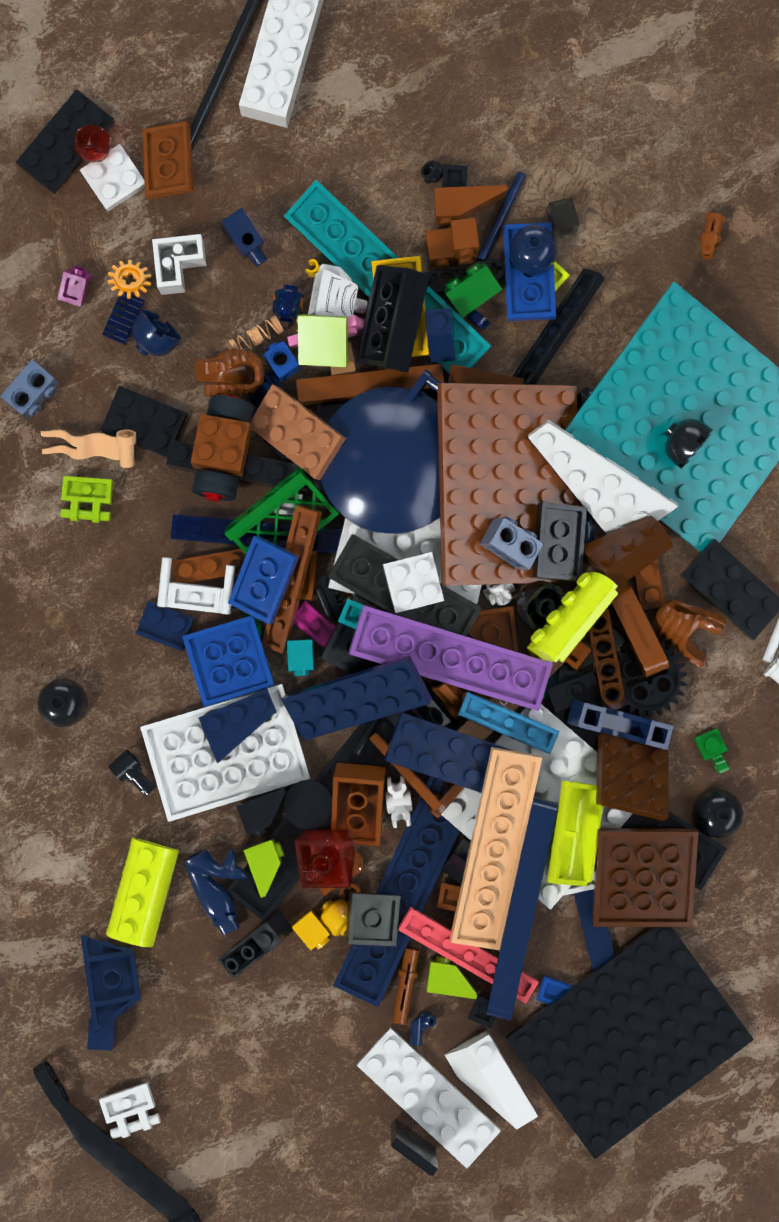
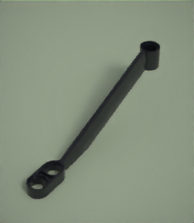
M43 1061L33 1068L35 1077L49 1101L60 1113L75 1140L83 1150L165 1216L169 1222H201L195 1209L189 1205L182 1195L71 1105L65 1088L47 1061Z

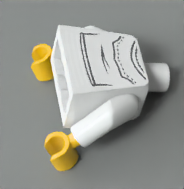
M315 259L308 261L309 265L316 266L314 270L305 269L310 277H315L308 315L350 317L353 316L354 312L359 314L366 312L367 300L356 298L358 285L352 282V279L341 267L328 264L320 266Z

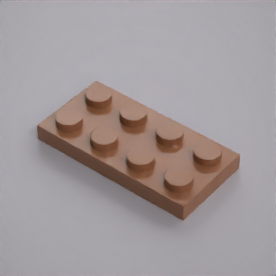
M273 384L250 422L251 429L317 480H321L346 439L297 400Z

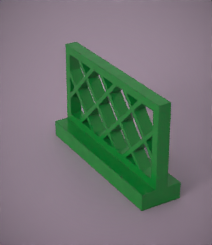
M299 467L229 523L225 528L224 534L247 554L250 545H246L240 539L245 533H255L257 536L260 534L274 535L275 545L277 535H289L288 531H277L278 519H293V515L279 514V506L284 502L294 503V511L297 504L312 505V509H314L315 505L326 506L331 513L324 518H320L317 531L339 515V512L307 476V472ZM307 485L313 491L312 500L298 499V491ZM315 496H317L320 499V501L315 500ZM264 518H276L275 530L260 529L261 520Z

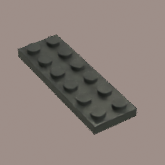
M353 533L351 534L328 578L391 614L467 636L482 607L440 584L444 601L395 613L383 564L394 562L398 559Z

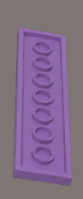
M364 605L362 606L348 654L380 664L411 656L420 676L537 711L540 709L553 663Z

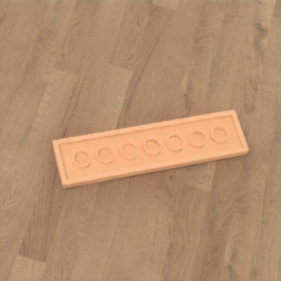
M491 747L450 935L451 943L500 950L542 762L540 755Z

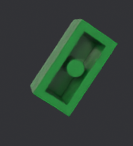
M476 262L466 270L467 274L461 278L457 276L451 279L446 284L447 288L443 290L462 318L502 290L484 262L481 264Z

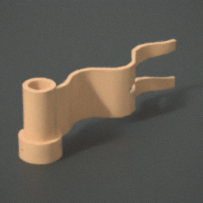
M64 430L41 431V436L59 437L65 439L72 446L77 447L71 448L67 445H57L42 449V454L64 453L77 460L93 456H103L112 460H120V466L123 468H131L135 465L134 445L136 444V432L133 430H120L116 433V437L103 433L73 436Z

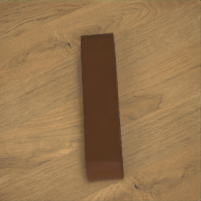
M607 607L598 618V620L606 621V626L602 629H596L593 625L589 632L601 697L607 708L616 710L624 705L625 692L609 607ZM607 643L611 646L610 650L606 653L598 651L601 644ZM607 667H612L616 670L614 675L610 677L603 676L602 672ZM617 691L620 693V697L616 701H609L607 699L608 693Z

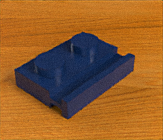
M148 601L135 634L183 651L184 641L182 636L189 634L195 618L167 607H159L156 603Z

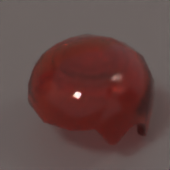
M96 125L80 127L76 131L74 141L75 152L85 161L91 163L102 162L110 154L112 137L105 129Z

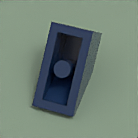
M450 308L426 310L427 338L431 362L456 361L453 311Z

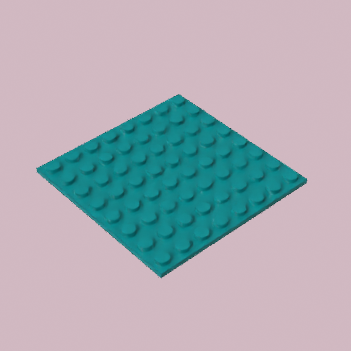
M672 282L568 424L565 431L573 435L575 439L584 445H589L595 449V452L609 458L634 474L640 481L650 487H654L668 499L676 501L678 507L661 518L660 521L701 552L711 539H716L719 543L779 461V367L677 283ZM687 419L699 420L708 425L713 431L697 453L688 459L689 462L684 468L680 469L668 458L665 452V443L668 439L665 433L674 422L679 425Z

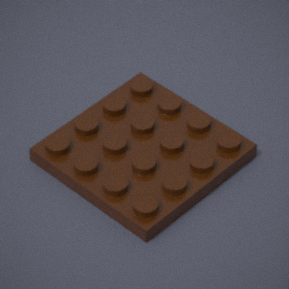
M600 828L598 830L594 872L593 927H692L699 833L697 829Z

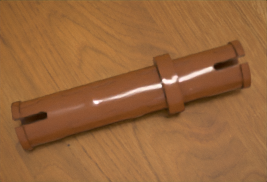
M405 948L402 967L398 970L400 979L392 1022L396 1024H407L414 979L418 977L416 968L420 950L417 948ZM409 963H410L411 965H410V971H409V976H408V982H406V976H407V971H408V965H409ZM404 989H406L403 1008H401Z

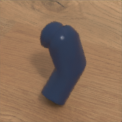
M423 1012L412 1020L410 1045L422 1046L423 1032L430 1026H435L436 1017L431 1012Z

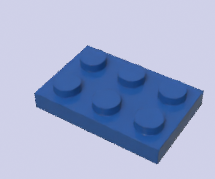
M253 536L228 603L269 625L273 624L299 556L260 536Z

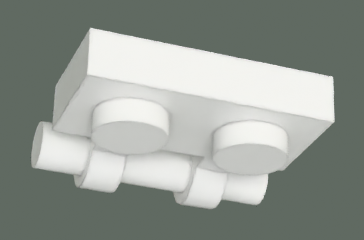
M148 1082L99 1099L106 1123L116 1121L118 1127L110 1129L112 1139L121 1136L126 1138L131 1136L132 1132L141 1129L146 1131L152 1129L153 1125L161 1123L158 1113L149 1116L147 1110L156 1106ZM138 1114L139 1120L130 1123L126 1121V1117Z

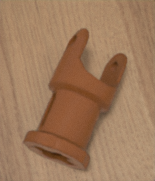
M718 213L705 214L706 224L704 232L700 234L699 238L702 246L701 256L705 260H710L713 257L715 249H717L722 240L720 234L727 218Z

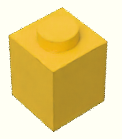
M313 909L309 910L292 926V929L310 950L315 947L319 950L329 942L328 936L330 932L320 922V917Z

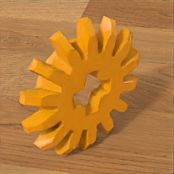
M128 260V264L124 265L123 261H120L119 268L115 265L112 266L115 273L108 272V276L113 279L107 281L108 284L115 285L111 288L112 292L120 289L118 296L121 297L127 292V299H130L131 292H133L138 298L140 297L138 290L146 293L147 289L143 286H151V282L145 281L151 278V274H144L148 268L140 269V262L133 265L132 260ZM129 275H132L133 280H136V282H131L130 285H127L126 280L123 278H128Z

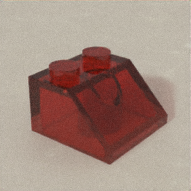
M352 829L305 830L295 840L302 888H349L351 886L355 858Z

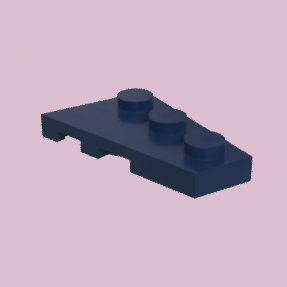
M265 689L198 717L216 762L219 763L233 749L274 715L277 710L268 689Z

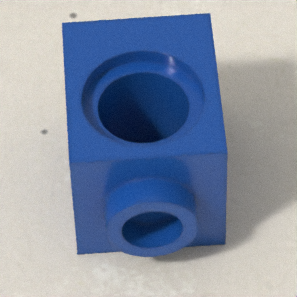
M284 341L279 344L275 342L265 349L266 353L263 356L281 383L301 370L298 361ZM279 355L287 357V362L283 365L275 364L274 360Z

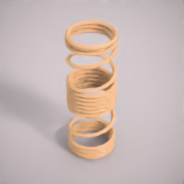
M275 315L272 318L270 317L272 324L265 320L268 335L259 325L246 330L250 346L240 335H237L240 349L242 348L239 337L251 350L252 345L249 337L255 347L265 342L258 327L268 339H271L267 322L278 335L284 332L278 318ZM231 338L229 340L230 345L232 346V348H236L239 350L237 344Z

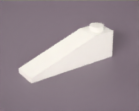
M488 1029L445 1054L456 1076L514 1128L518 1129L538 1117Z

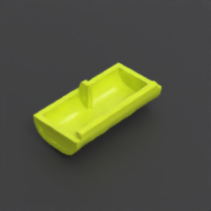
M588 572L582 574L577 580L578 585L576 588L562 598V605L558 610L552 611L547 616L545 626L542 629H538L531 636L532 641L527 646L529 653L534 658L557 662L559 659L560 662H564L618 595V592L615 591L617 585L601 573Z
M561 781L547 882L587 886L588 882H592L598 844V830L600 829L603 806L596 804L597 785Z
M132 837L106 931L108 937L141 947L154 946L179 850Z

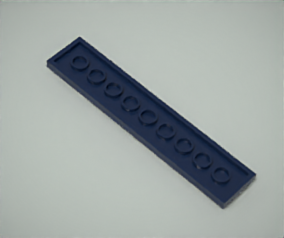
M430 776L426 786L434 794L437 791L440 792L445 787V781ZM421 796L411 816V825L406 827L376 891V894H395L401 896L398 926L410 906L422 913L460 831L442 815L439 818L433 815L427 809L429 804ZM398 930L396 946L352 944L333 986L378 1007L410 937Z

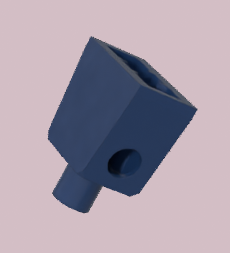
M243 208L222 220L223 231L243 260L249 257L255 267L262 265L268 260L261 250L264 246V241ZM251 239L253 243L245 245L243 240Z

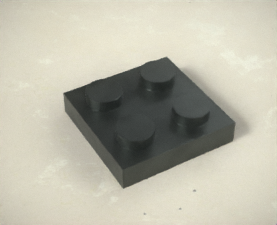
M350 892L345 943L396 946L401 896L395 894Z

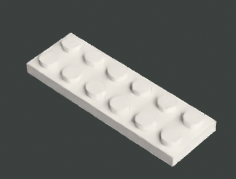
M392 1027L381 1036L357 1063V1066L466 1168L474 1162L501 1132L496 1124Z

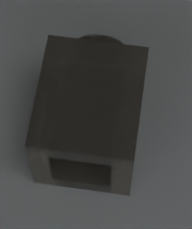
M570 197L548 203L546 211L549 222H552L553 236H560L561 239L573 236L579 227L573 198Z

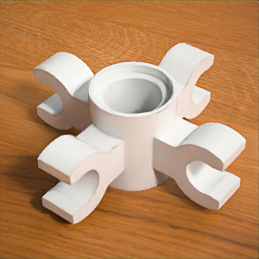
M400 775L401 781L399 783H392L391 777L387 778L388 791L385 792L387 812L391 814L392 826L394 828H397V821L405 820L407 826L411 825L409 811L413 810L410 789H407L406 780L402 775Z

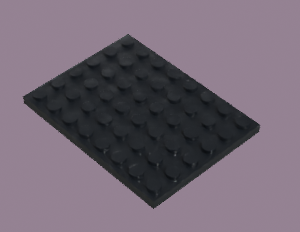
M651 927L505 1036L594 1159L598 1158L754 1040L672 927Z

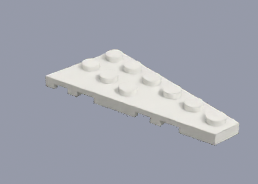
M547 420L528 434L531 442L583 506L587 507V511L606 534H610L650 515L658 521L678 507L676 501L668 499L660 491L640 481L637 476L609 458L598 454L589 445H584L575 439L573 435L550 420Z

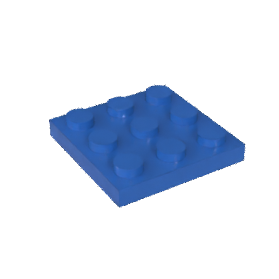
M252 615L182 636L204 707L275 686L257 623Z

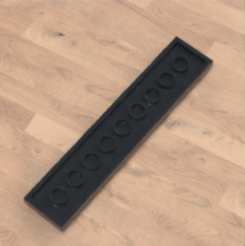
M383 717L372 735L378 733L389 744L395 726L387 717ZM368 722L360 724L314 780L327 787L331 796H333V776L337 762L386 767V770L392 764L384 760V754L371 740L368 741L360 756L351 752ZM332 812L323 825L316 829L308 830L296 827L285 816L267 840L274 838L275 843L280 842L284 856L281 857L282 863L265 897H260L249 864L244 867V870L248 872L250 879H235L226 891L265 922L331 840Z

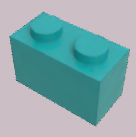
M287 641L288 671L294 672L296 677L310 676V671H316L314 641Z

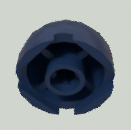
M528 225L518 230L513 236L509 247L512 265L516 270H520L528 276L542 275L549 271L558 254L557 241L552 232L539 225Z
M143 309L132 325L133 339L137 343L136 349L146 356L148 354L153 356L167 355L179 344L181 336L170 323L166 321L164 324L158 320L160 317L158 314L148 309Z

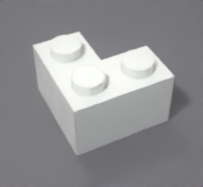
M201 234L152 239L159 292L161 295L184 293L183 269L207 266L205 245Z

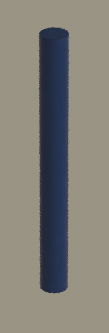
M517 172L477 256L478 260H487L526 178L525 174Z

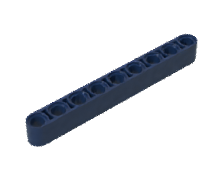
M533 798L486 1015L510 1021L512 1018L557 814L558 803Z

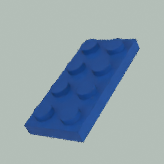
M552 222L503 225L507 321L556 319L554 264L549 271L542 275L528 276L526 273L514 268L509 256L511 240L518 230L528 225H539L552 232Z

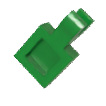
M718 728L694 738L703 761L711 758L717 774L729 770L725 759L721 755L728 750Z

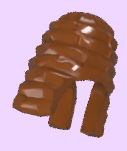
M226 348L220 355L213 358H195L194 366L197 383L212 382L204 384L205 397L219 395L239 397L241 394L247 395L249 391L254 392L264 381L263 361L258 355L253 354L251 350Z
M669 600L659 608L654 618V626L658 631V635L662 636L664 640L669 641L670 645L676 647L678 652L682 651V655L689 657L691 663L703 667L707 661V655L698 650L691 642L692 633L697 628H701L720 635L727 620L726 616H721L718 612H713L709 609L705 610L702 607L696 608L694 605L689 606L687 603H681L680 601Z

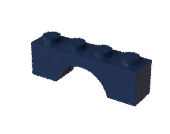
M576 699L572 701L567 720L568 724L580 728L618 736L668 750L674 726Z

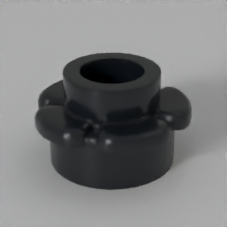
M431 160L422 167L421 176L424 178V182L427 184L431 182L437 183L442 178L443 166L439 162Z

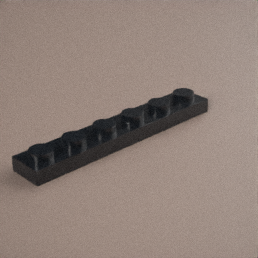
M583 268L556 309V319L548 321L512 377L524 379L523 385H535L604 281L605 278L600 272Z

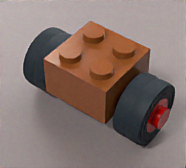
M231 395L212 396L209 399L207 414H200L191 458L193 468L198 469L194 475L192 492L206 497V500L220 502V500L234 501L236 499L239 480L233 476L243 477L252 431L250 422L253 405L249 402Z

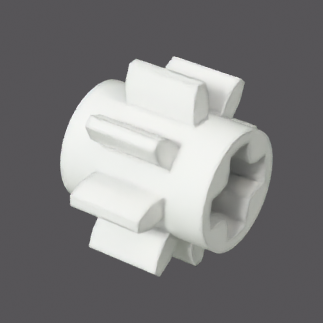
M487 584V589L483 590L491 605L495 603L497 605H505L512 600L513 595L511 592H514L516 589L513 584Z

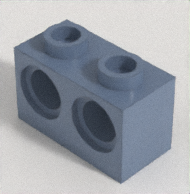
M31 360L0 397L28 420L30 416L34 417L40 411L41 404L46 398L49 399L57 391L56 386L59 382L35 361ZM44 377V384L41 387H35L36 379ZM24 395H28V403L24 406H19V399Z
M507 516L494 518L480 545L518 570H530L543 543L536 539L537 535L532 531L519 528L517 526L518 523L514 519ZM502 529L506 535L504 541L500 537ZM521 543H523L525 546V551L523 554L520 551Z

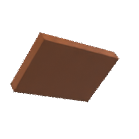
M183 121L142 129L145 197L150 200L194 192L190 123Z

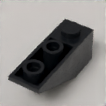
M278 910L218 960L234 979L283 942L294 931L292 925Z

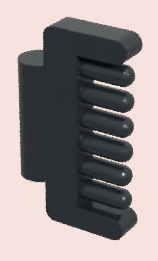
M325 575L318 579L321 588L314 592L325 617L333 615L337 623L343 610L341 608L344 607L346 601L339 602L347 599L348 595H342L345 593L344 591L328 588L330 578H328V575Z

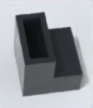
M465 835L458 842L442 868L444 873L462 884L471 840Z

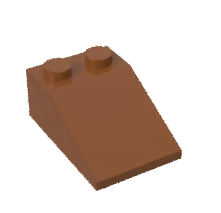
M337 762L333 776L330 842L380 847L386 767Z

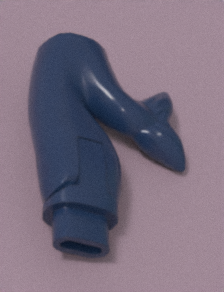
M207 849L194 853L184 859L183 862L195 894L205 913L214 922L213 926H218L222 935L240 927L236 920L238 915L235 912L232 897L224 887L211 877L250 879L248 872L237 866V858L232 849L229 850L223 864H218Z

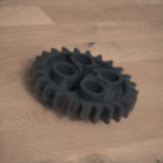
M661 641L660 645L667 657L669 668H667V673L650 678L649 684L647 681H642L631 686L626 685V682L643 677L644 675L627 644L622 646L624 653L617 651L625 692V703L621 708L628 705L629 714H632L637 709V715L642 717L644 711H646L648 717H652L653 710L658 715H662V707L670 711V702L674 704L679 703L675 696L684 695L679 690V687L687 686V683L681 681V677L687 676V673L680 672V668L684 667L685 663H677L681 656L680 654L672 656L673 646L664 649L665 641ZM628 663L636 666L637 672L633 677L628 676L625 672V667ZM614 668L607 669V672L614 675L616 671ZM660 678H664L668 683V688L664 692L657 688V681ZM637 686H641L645 691V696L641 700H637L633 694ZM617 691L613 698L614 701L620 697V693Z

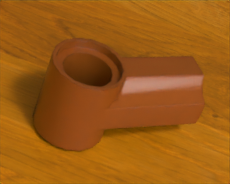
M433 679L430 684L431 689L444 702V706L453 718L457 720L461 717L458 715L467 691L464 688L461 689L460 687Z

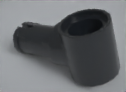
M127 749L108 766L110 771L120 781L130 782L144 797L155 788L141 772L140 761Z

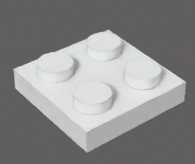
M120 144L80 169L107 212L145 188L143 177Z
M432 552L383 564L395 613L444 601Z

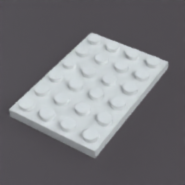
M283 684L267 688L277 712L219 763L216 762L198 717L260 691L140 727L168 822L298 783L302 780L311 779L295 724L281 700L286 695Z

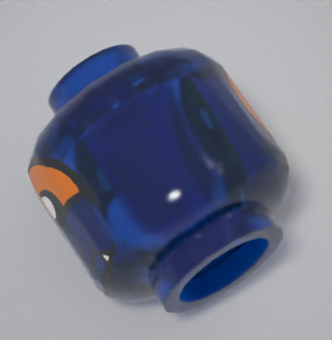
M283 285L282 289L274 292L272 312L277 316L278 320L296 322L298 315L303 314L305 296L300 291H297V286Z

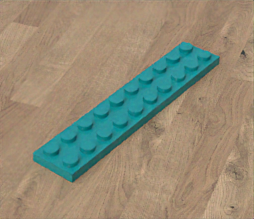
M317 180L284 215L334 265L341 267L352 279V282L357 284L369 298L373 285L371 261L398 258ZM428 286L425 293L426 310L450 308L453 311L456 361L437 363L442 364V367L449 374L451 364L473 368L492 346Z

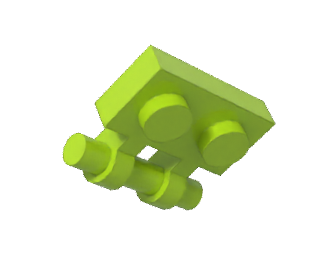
M63 476L61 500L71 502L70 509L61 508V518H69L70 521L77 522L79 519L92 520V523L110 521L111 512L102 511L101 508L102 504L112 505L114 481L112 479ZM80 503H92V510H80Z

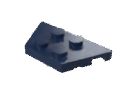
M83 935L81 936L93 1032L98 1033L141 1001L135 952L132 948L117 946L107 941H99Z

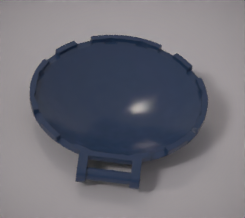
M428 370L422 373L412 389L383 387L369 390L353 397L340 407L328 422L329 426L346 439L322 476V486L329 501L342 516L368 531L404 534L413 532L428 524L430 525L440 518L438 402L424 393L422 389L425 385H428L437 392V384L441 382L432 377V373Z

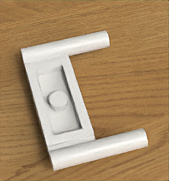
M162 557L157 606L231 614L232 605L228 601L234 587L235 565H226L224 588L222 589L221 587L179 582L171 583L172 558Z

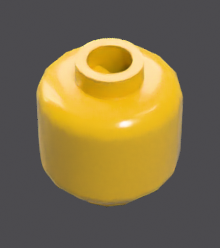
M342 899L335 900L334 902L328 900L320 909L323 912L320 922L333 936L346 935L349 905Z

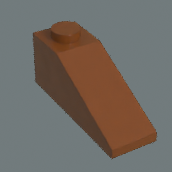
M507 185L434 188L435 224L449 227L452 220L467 219L506 197Z

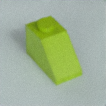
M274 838L244 849L261 898L267 895L282 863L281 857L284 856L280 842L275 843Z
M436 956V959L430 958L426 986L428 993L477 999L475 988L455 962L444 956Z

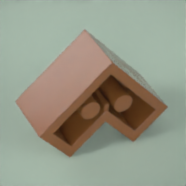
M476 218L452 220L450 228L426 231L425 240L429 266L445 268L451 263L464 265L477 260L479 241Z

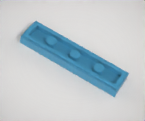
M467 692L458 712V715L548 754L551 753L560 732Z

